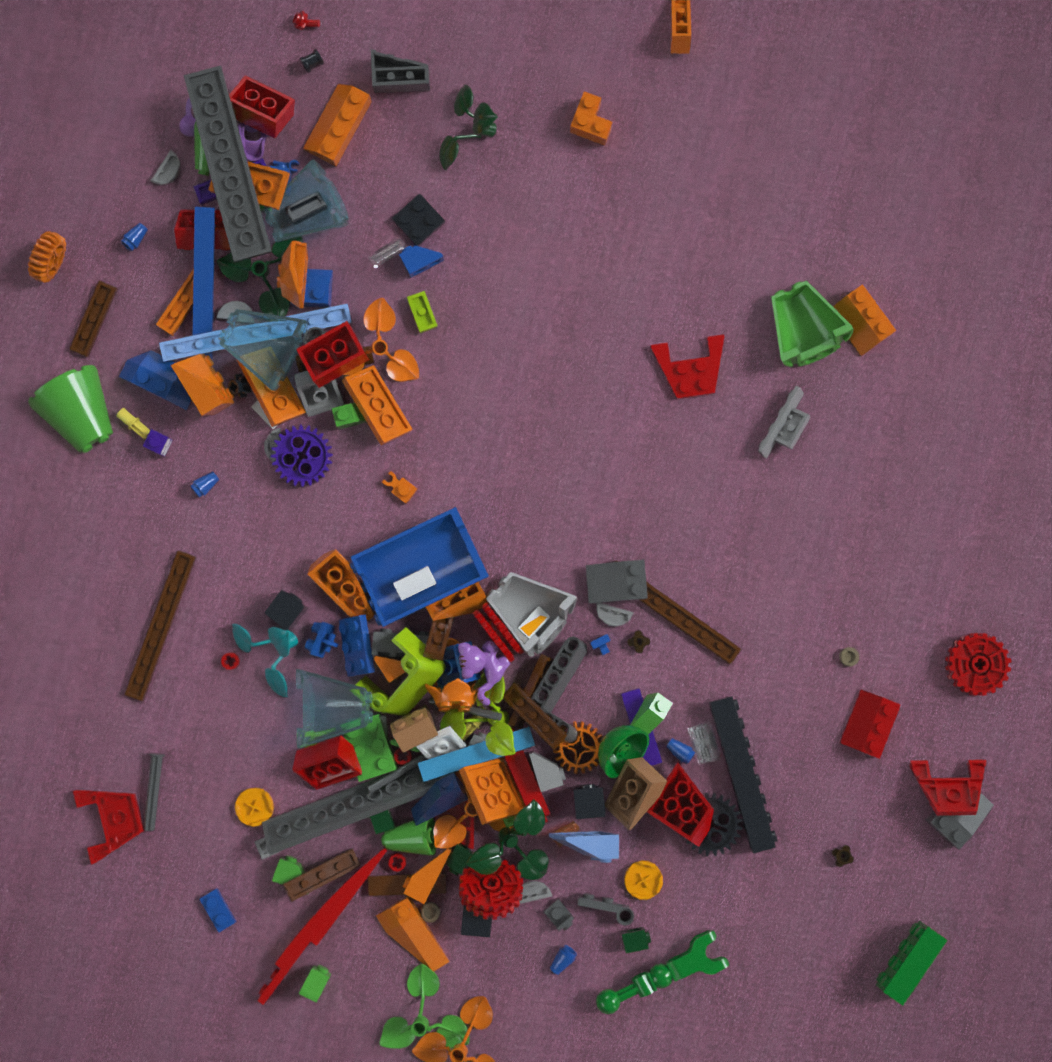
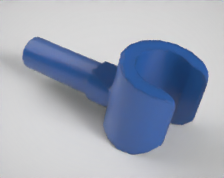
M291 160L289 163L273 161V165H286L291 173L298 172L297 169L291 168L293 164L299 165L297 160Z

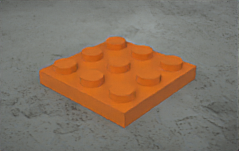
M505 758L466 766L459 770L482 825L516 816L521 809L526 807Z

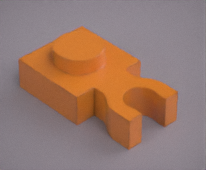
M390 471L388 474L393 477L392 482L383 480L382 483L388 487H393L394 489L391 493L407 504L418 489L403 477L399 481L396 475Z

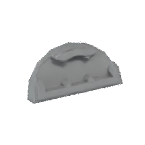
M172 150L169 151L153 176L152 183L167 185L178 177L180 161Z
M231 301L222 306L218 312L217 319L255 322V315L247 304L240 301Z
M281 428L273 430L264 442L265 453L272 462H275L276 459L270 457V455L275 454L271 447H277L274 440H281L278 436L282 434ZM286 455L283 458L285 464H287Z
M597 603L596 605L598 617L609 626L625 624L634 613L603 603Z
M537 880L527 881L522 885V901L519 902L522 904L553 895L549 887Z

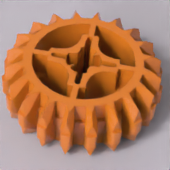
M46 231L40 235V239H37L29 257V276L44 283L50 282L54 278L65 257L66 241L63 236L51 231Z
M574 721L573 726L578 731L577 739L572 743L562 741L559 749H554L553 753H560L555 759L556 761L563 759L560 764L561 767L567 763V771L574 767V773L577 774L578 768H581L583 774L585 773L584 767L587 766L588 770L592 771L590 764L593 763L596 767L599 765L595 759H598V749L601 741L598 742V739L603 736L602 734L595 736V733L598 731L597 728L590 731L592 724L589 723L587 728H584V721H581L580 727H577V723ZM584 732L593 738L595 747L584 743ZM581 737V745L589 749L581 750L577 757V750L570 746L577 745ZM563 748L574 752V762L566 758ZM594 752L588 761L580 763L583 753Z

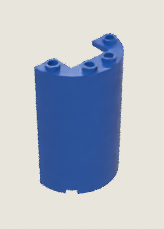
M456 507L351 556L352 563H350L354 574L358 573L361 576L363 582L360 584L365 594L369 593L371 597L368 600L372 610L376 611L374 618L378 626L382 625V627L489 577ZM428 566L436 584L401 600L393 582Z

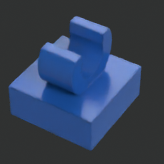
M608 634L590 642L593 649L599 647L602 655L610 652L606 645L607 642L611 641Z

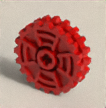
M485 602L482 607L491 619L490 621H487L478 610L472 613L507 659L512 662L515 660L514 655L506 645L509 643L516 653L520 655L524 653V650L511 635V632Z
M970 633L969 635L961 636V640H955L953 642L954 647L947 650L950 653L949 656L945 657V661L948 662L945 670L950 673L947 675L948 679H953L954 681L952 685L960 687V691L963 693L966 692L969 695L986 696L987 693H995V688L1001 689L1003 687L1002 682L1009 679L1007 672H1011L1012 669L1008 667V664L1012 661L1011 658H1007L1008 649L1002 648L1003 642H996V637L988 636L987 633ZM981 662V666L975 667V663Z
M504 860L497 871L488 875L480 874L469 866V869L464 868L463 875L460 876L459 890L461 891H459V898H462V905H467L466 910L468 912L473 911L474 916L478 917L481 915L486 920L488 917L497 920L498 916L505 918L507 913H514V907L518 908L520 906L519 901H522L523 895L521 894L523 892V878H520V871H515V865H508V861Z

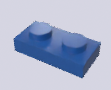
M218 888L199 899L218 933L237 922Z

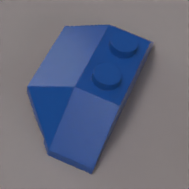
M152 350L128 359L119 375L120 378L186 411L192 401L171 367L176 362L172 360L163 362L162 355Z

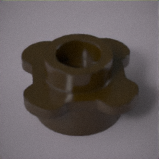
M640 630L635 631V635L627 641L628 645L635 648L637 653H642L644 647L651 642L650 638H646Z
M848 845L832 850V855L836 859L835 864L838 867L853 863L854 857Z

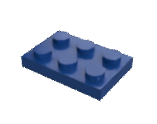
M366 615L339 620V631L342 638V650L345 657L347 676L374 673L375 669Z

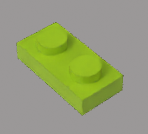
M425 291L408 296L407 300L420 334L437 328L438 325Z

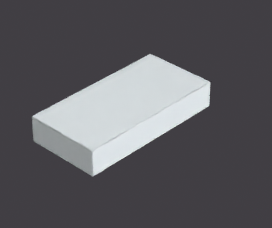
M426 566L393 582L401 600H404L435 585L436 581L429 567Z

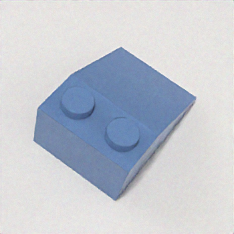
M604 831L549 833L550 838L582 855L591 857V860L609 863L612 862V859H619L618 834Z

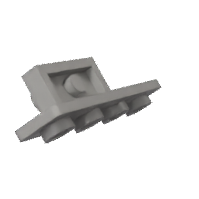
M795 386L794 390L790 391L787 402L778 412L776 421L770 425L768 435L761 441L759 453L763 457H768L775 443L792 450L811 418L809 414L796 409L804 395L800 387Z

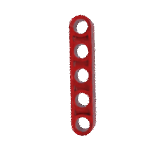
M521 750L514 755L504 756L525 806L534 799L543 809L545 817L551 815L524 751Z

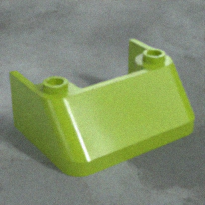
M406 627L391 641L405 653L401 660V666L409 675L391 697L384 693L366 675L351 688L374 711L400 716L407 715L428 692L425 684L433 686L445 672L446 666L443 660L423 657L426 645Z

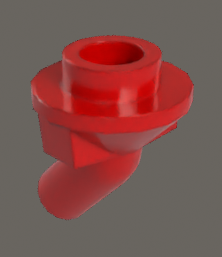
M300 11L293 18L294 28L303 30L305 27H320V20H308V14Z

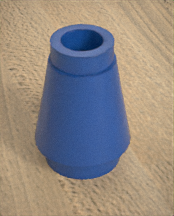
M138 223L122 236L123 239L120 242L128 250L133 251L138 248L148 229L143 224Z
M212 471L194 480L190 487L200 498L213 488L219 481V478Z
M674 738L666 746L681 763L686 765L696 753L692 750V747Z
M568 945L560 947L550 966L551 971L559 975L573 963L577 956L574 949Z

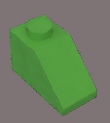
M356 403L332 408L336 427L339 430L367 423Z
M658 692L648 694L630 725L641 728L647 734H650L664 720L673 703Z
M286 855V857L280 858L272 881L282 885L305 873L301 863L297 862V858Z
M314 965L299 994L317 1003L331 976V973L328 972L329 969L322 965H318V967Z

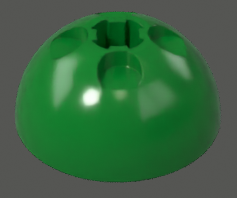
M631 725L618 726L610 730L602 739L598 749V759L604 773L610 778H617L627 759L643 757L649 745V735L641 728Z

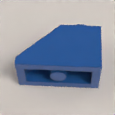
M408 246L399 254L411 278L444 261L442 253L419 246Z

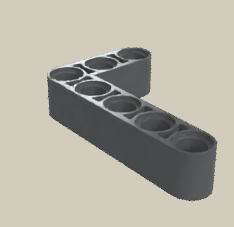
M574 636L565 640L531 697L563 731L568 728L567 737L563 740L567 743L573 742L576 739V728L551 712L587 653V645Z

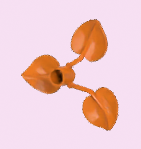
M381 297L372 302L364 313L363 321L366 329L370 331L376 330L377 340L372 342L371 349L365 352L366 354L372 352L376 355L385 354L391 359L386 365V370L389 377L393 380L408 381L418 379L419 368L414 356L403 349L397 350L391 356L387 351V343L381 340L380 331H390L396 322L393 309ZM364 363L343 375H351L361 371Z
M459 771L454 773L463 783L468 797V802L464 806L465 814L458 820L451 815H444L435 822L433 833L434 846L436 848L445 849L460 844L467 832L466 828L460 823L468 816L475 817L478 815ZM503 819L489 823L492 829L496 831L506 827Z
M476 996L469 999L463 1005L460 1018L465 1024L470 1025L462 1042L454 1045L452 1050L449 1046H446V1039L438 1032H429L419 1040L412 1053L425 1062H445L448 1055H450L452 1062H495L487 1054H481L477 1059L475 1057H467L468 1049L465 1046L473 1026L476 1029L482 1030L487 1028L492 1022L493 1011L487 998Z

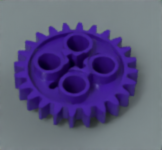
M300 424L298 430H296L295 426H292V432L285 429V436L282 434L278 435L281 440H274L277 447H271L275 454L270 455V457L276 459L271 465L278 466L274 472H282L279 477L280 479L286 476V483L293 480V486L300 482L301 487H304L305 481L310 486L312 485V479L315 482H319L317 476L325 477L322 471H329L326 464H332L328 457L333 456V454L327 451L332 446L325 445L329 440L321 439L324 433L317 435V428L311 432L310 425L306 427V430H303V426ZM294 438L302 439L303 445L301 448L294 447ZM307 441H310L311 443L304 453L306 459H302L296 471H293V467L299 458L297 452L301 453ZM311 447H317L319 449L320 453L318 457H312L310 455ZM286 454H290L294 458L291 465L284 463L283 458ZM303 463L308 464L311 468L308 474L301 472L300 467Z

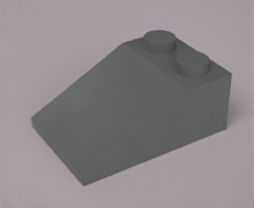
M645 560L586 565L589 604L648 598Z
M981 793L976 815L936 816L933 811L925 821L953 847L960 850L972 837L994 805Z

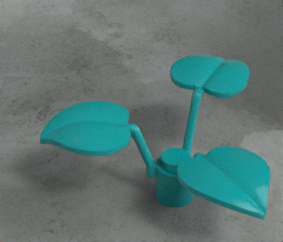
M233 623V637L237 646L242 651L249 653L251 647L268 643L274 645L280 656L273 663L271 669H265V677L275 693L282 697H288L286 680L276 670V666L283 657L289 655L290 649L298 644L296 635L291 631L271 627L268 630L269 640L253 643L248 631L242 626Z

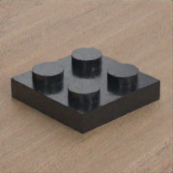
M420 193L392 218L394 223L416 246H420L445 223V220Z

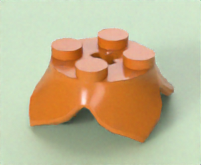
M458 678L447 683L442 692L440 687L436 688L425 684L426 690L433 697L435 705L440 712H448L450 709H458L459 712H469L470 708L475 705L478 688H470L467 683Z

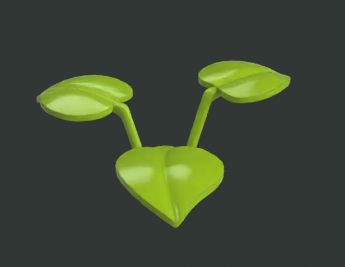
M485 675L481 678L478 687L487 682ZM504 676L484 694L490 700L489 705L494 708L491 711L502 713L500 721L489 718L464 719V712H459L458 709H450L442 717L440 730L450 726L462 739L466 733L465 723L489 722L493 726L490 727L491 732L485 738L488 750L501 756L514 755L516 752L514 749L513 732L508 725L509 714L506 711L500 710L501 707L494 704L500 703L504 697Z

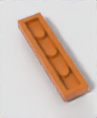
M194 268L156 323L159 328L174 336L193 307Z

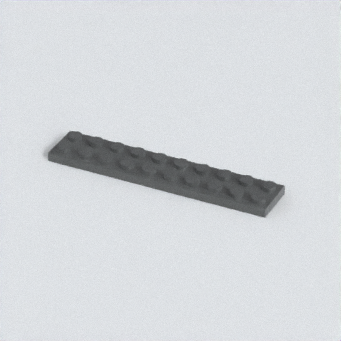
M220 65L183 75L234 262H239L272 253L223 69Z
M419 766L373 793L369 792L367 786L384 776L262 822L267 851L272 855L420 798L437 781L448 775L423 782Z

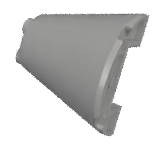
M512 572L499 581L498 585L500 587L497 590L492 589L486 596L487 602L524 652L531 657L534 656V653L539 654L545 650L559 635L567 623V614H572L577 601V597ZM539 606L550 618L529 639L518 627Z

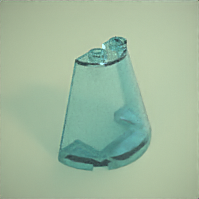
M314 159L286 186L279 210L268 207L264 208L265 220L270 227L273 226L272 236L277 243L349 225L347 221L349 220L348 212L333 182L324 176L326 172ZM319 191L328 209L294 225L286 213L285 207Z
M236 309L234 313H230L227 319V323H229L227 330L223 329L219 335V344L267 387L276 391L281 385L278 384L279 381L285 380L295 361V355H298L296 349L301 347L303 343L301 335L307 331L308 321Z
M296 669V689H303V727L297 728V748L364 728L368 723H372L373 714L370 711V703H372L373 697L371 691L347 682Z

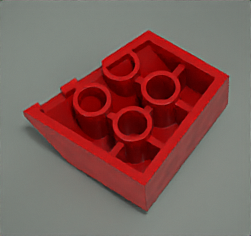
M677 762L666 779L667 783L660 797L648 809L647 813L699 847L710 830L714 809Z

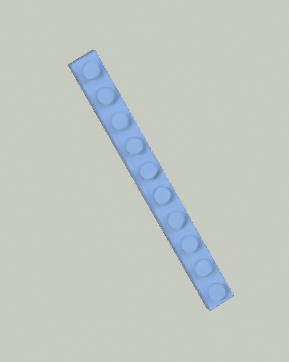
M347 303L159 342L164 362L303 333L313 327L322 329L337 326L346 321L351 323L352 321Z

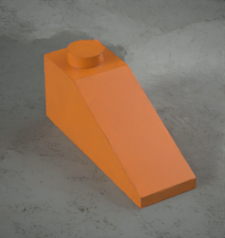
M671 0V53L689 54L691 44L690 0Z
M479 582L427 606L426 609L432 620L436 621L471 614L475 610L483 608L482 605L485 602L488 605L489 603L486 600L483 589Z
M445 849L413 873L411 878L407 876L402 886L405 888L404 894L425 904L452 849Z

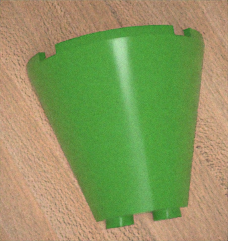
M807 280L793 284L790 291L780 290L774 296H771L780 357L783 364L788 367H792L793 364H797L798 367L808 365L827 357L841 347L840 343L843 340L845 342L848 341L854 330L852 325Z
M85 365L81 367L82 370L80 371L72 369L55 377L34 392L36 396L34 398L30 397L28 400L30 407L80 453L89 452L93 449L92 445L97 441L103 443L113 434L98 371L94 365Z

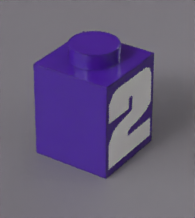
M151 429L143 447L165 457L173 440Z

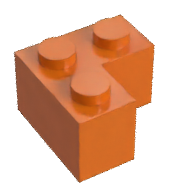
M584 91L571 123L570 133L605 146L613 122L597 116L602 98Z

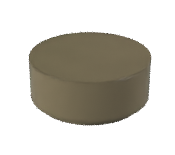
M846 647L841 650L839 660L845 666H854L859 661V653L855 648Z
M427 902L422 906L421 917L424 921L431 923L439 918L440 908L436 903Z

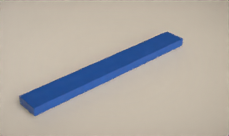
M195 207L193 335L213 331L215 208ZM213 351L203 353L213 359Z

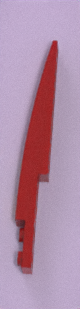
M386 847L350 877L291 941L275 963L280 970L276 968L270 976L272 979L269 985L264 984L258 992L260 997L257 1001L262 1005L266 1003L310 942L316 946L320 943L387 852Z

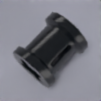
M314 49L313 53L308 56L299 58L307 73L311 72V69L319 64H324L317 49Z

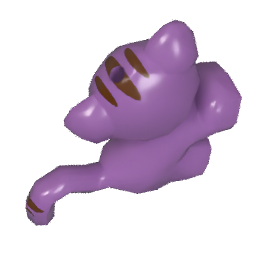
M488 640L482 645L483 651L477 646H471L469 643H460L458 650L460 652L459 664L462 668L463 679H469L474 674L482 671V669L484 670L487 682L478 688L477 698L481 704L487 706L490 704V700L485 697V692L501 680L510 662L503 655L496 656L499 648L492 641Z

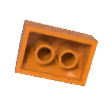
M863 284L833 306L852 325L854 330L849 340L861 356L897 331Z

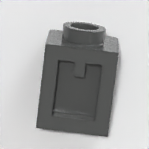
M559 898L544 910V913L558 931L562 929L565 931L573 924V915Z

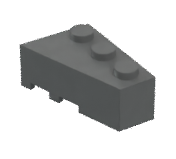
M371 49L372 87L374 93L431 91L428 64L406 58L401 59L394 57V55L379 53Z
M380 628V632H374L372 655L404 657L405 653L391 641L399 633H392V629ZM419 631V634L415 636L426 645L429 632Z

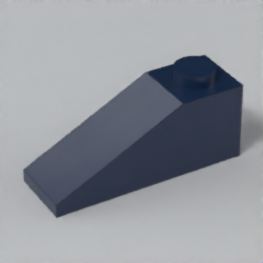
M455 773L437 781L411 809L416 826L468 800L465 787Z

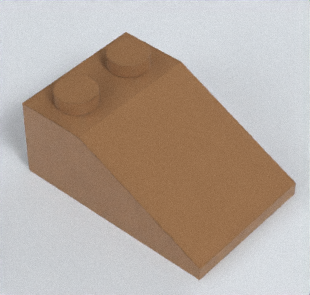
M427 704L392 721L390 724L392 734L403 753L438 735Z
M643 757L627 759L604 805L628 830H631L660 797L667 780Z

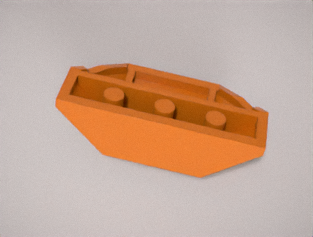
M291 241L282 256V264H278L280 276H277V288H281L282 296L299 308H304L308 269L307 243Z

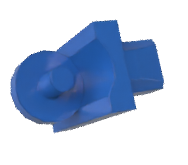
M323 621L322 623L314 622L311 630L317 633L315 641L308 639L304 646L305 649L310 651L311 655L323 658L325 652L329 653L332 646L338 647V643L334 642L336 637L333 634L335 626Z

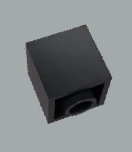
M281 590L264 613L284 629L291 631L308 607L302 604L303 601L292 592L288 593L285 590Z
M584 784L573 788L576 820L606 817L602 785Z
M463 905L461 935L490 938L492 917H488L487 920L483 919L481 915L476 917L473 911L468 912L466 910L467 905Z

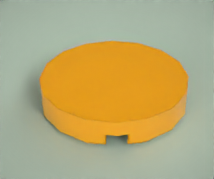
M257 787L248 788L243 791L235 803V813L238 819L252 827L261 826L262 822L269 820L274 810V803L270 794L264 789Z
M639 860L627 868L624 883L627 891L633 897L639 900H648L660 892L663 885V876L660 869L654 863L647 860Z

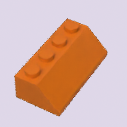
M338 84L303 150L337 167L372 102L370 95L354 86Z

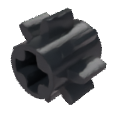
M236 374L233 379L229 380L228 388L234 396L243 398L247 397V393H251L252 388L246 377L242 376V374Z

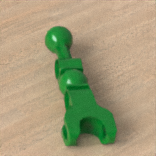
M707 930L695 935L687 951L665 961L666 964H656L649 972L647 970L634 976L631 979L632 984L616 992L612 989L602 990L596 997L598 1010L603 1014H613L620 1007V1002L637 994L642 998L657 991V988H667L673 980L676 982L695 972L701 971L705 974L714 975L729 966L727 958L720 956L710 959L706 956L707 946L716 939L715 931Z

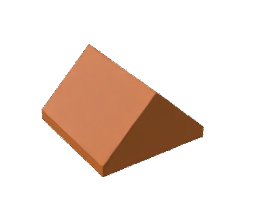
M375 656V662L389 683L406 674L401 666V660Z

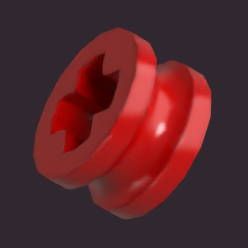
M232 652L224 654L221 659L222 666L228 670L237 668L240 663L239 656ZM228 656H230L231 658H235V662H233L234 665L232 667L230 664H226Z
M400 748L395 751L394 760L396 763L405 765L410 762L412 758L410 750L406 751L408 754L406 761L398 759L400 756L398 754L399 751L402 752Z
M401 853L393 854L389 859V867L397 872L404 869L406 866L405 856ZM395 857L402 859L401 867L392 864Z

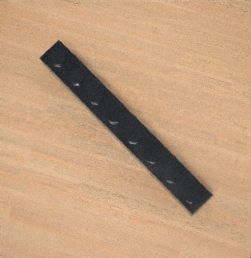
M733 696L710 701L708 703L751 852L755 854L776 848L777 836L774 830L771 831L769 823H772L769 811L766 812L764 804H767L764 793H760L759 790L761 785L760 777L754 772L755 760L753 755L750 756L748 752L750 742L747 736L744 737L742 729H745L743 719L738 717L737 711L740 710L738 701L733 699Z

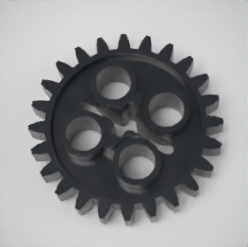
M705 793V798L714 809L712 816L714 824L726 828L727 832L712 827L700 846L698 847L693 844L692 850L698 847V854L706 850V856H709L710 851H713L714 856H717V850L725 854V847L731 850L730 843L737 844L734 837H741L737 830L743 829V827L738 826V823L743 821V819H737L736 817L741 812H734V808L737 805L730 806V798L723 801L724 795H721L718 799L716 793H713L712 798L709 797L708 793ZM722 813L727 814L729 817V822L725 825L721 824L718 819ZM713 832H719L722 835V840L719 843L712 840Z

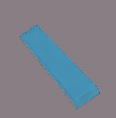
M530 727L513 732L515 752L535 746ZM486 741L419 762L418 766L423 782L457 772L463 767L491 761L503 756L490 752L486 746Z

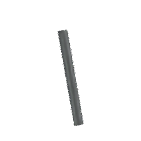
M431 697L429 704L436 706L433 697ZM471 707L469 712H464L498 721L502 719V713L477 707Z
M423 754L367 786L369 792L373 793L417 767L419 762L428 759Z

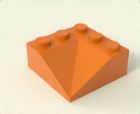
M198 354L174 363L171 367L202 416L216 415L235 403L233 401L234 395L229 391V388H225L222 383L224 382L223 377L212 367L214 365L212 359L208 355Z

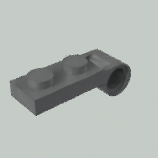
M583 893V896L578 895V906L615 912L617 921L621 925H629L634 920V913L631 907L613 902V898L603 896L602 899L594 898L595 895L590 893ZM624 910L630 912V917L626 920L619 917L620 913Z

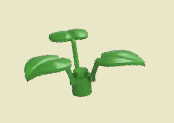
M425 964L417 965L411 971L407 981L409 993L415 997L421 996L418 1016L414 1019L413 1024L409 1026L407 1020L402 1017H392L387 1020L383 1027L380 1046L394 1049L407 1047L414 1041L415 1036L421 1037L425 1035L426 1031H431V1029L439 1027L436 1032L445 1037L446 1046L453 1048L454 1045L462 1042L468 1028L458 1016L446 1015L442 1020V1024L436 1023L429 1026L428 1019L422 1016L425 995L433 996L438 991L440 985L436 973ZM468 1036L465 1045H469L470 1036Z

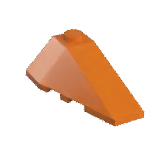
M336 549L324 553L310 565L307 574L349 617L366 615L367 622L374 617L375 614L350 563Z
M404 897L376 915L385 932L431 970L436 971L450 962L429 926L421 917V913L411 897Z

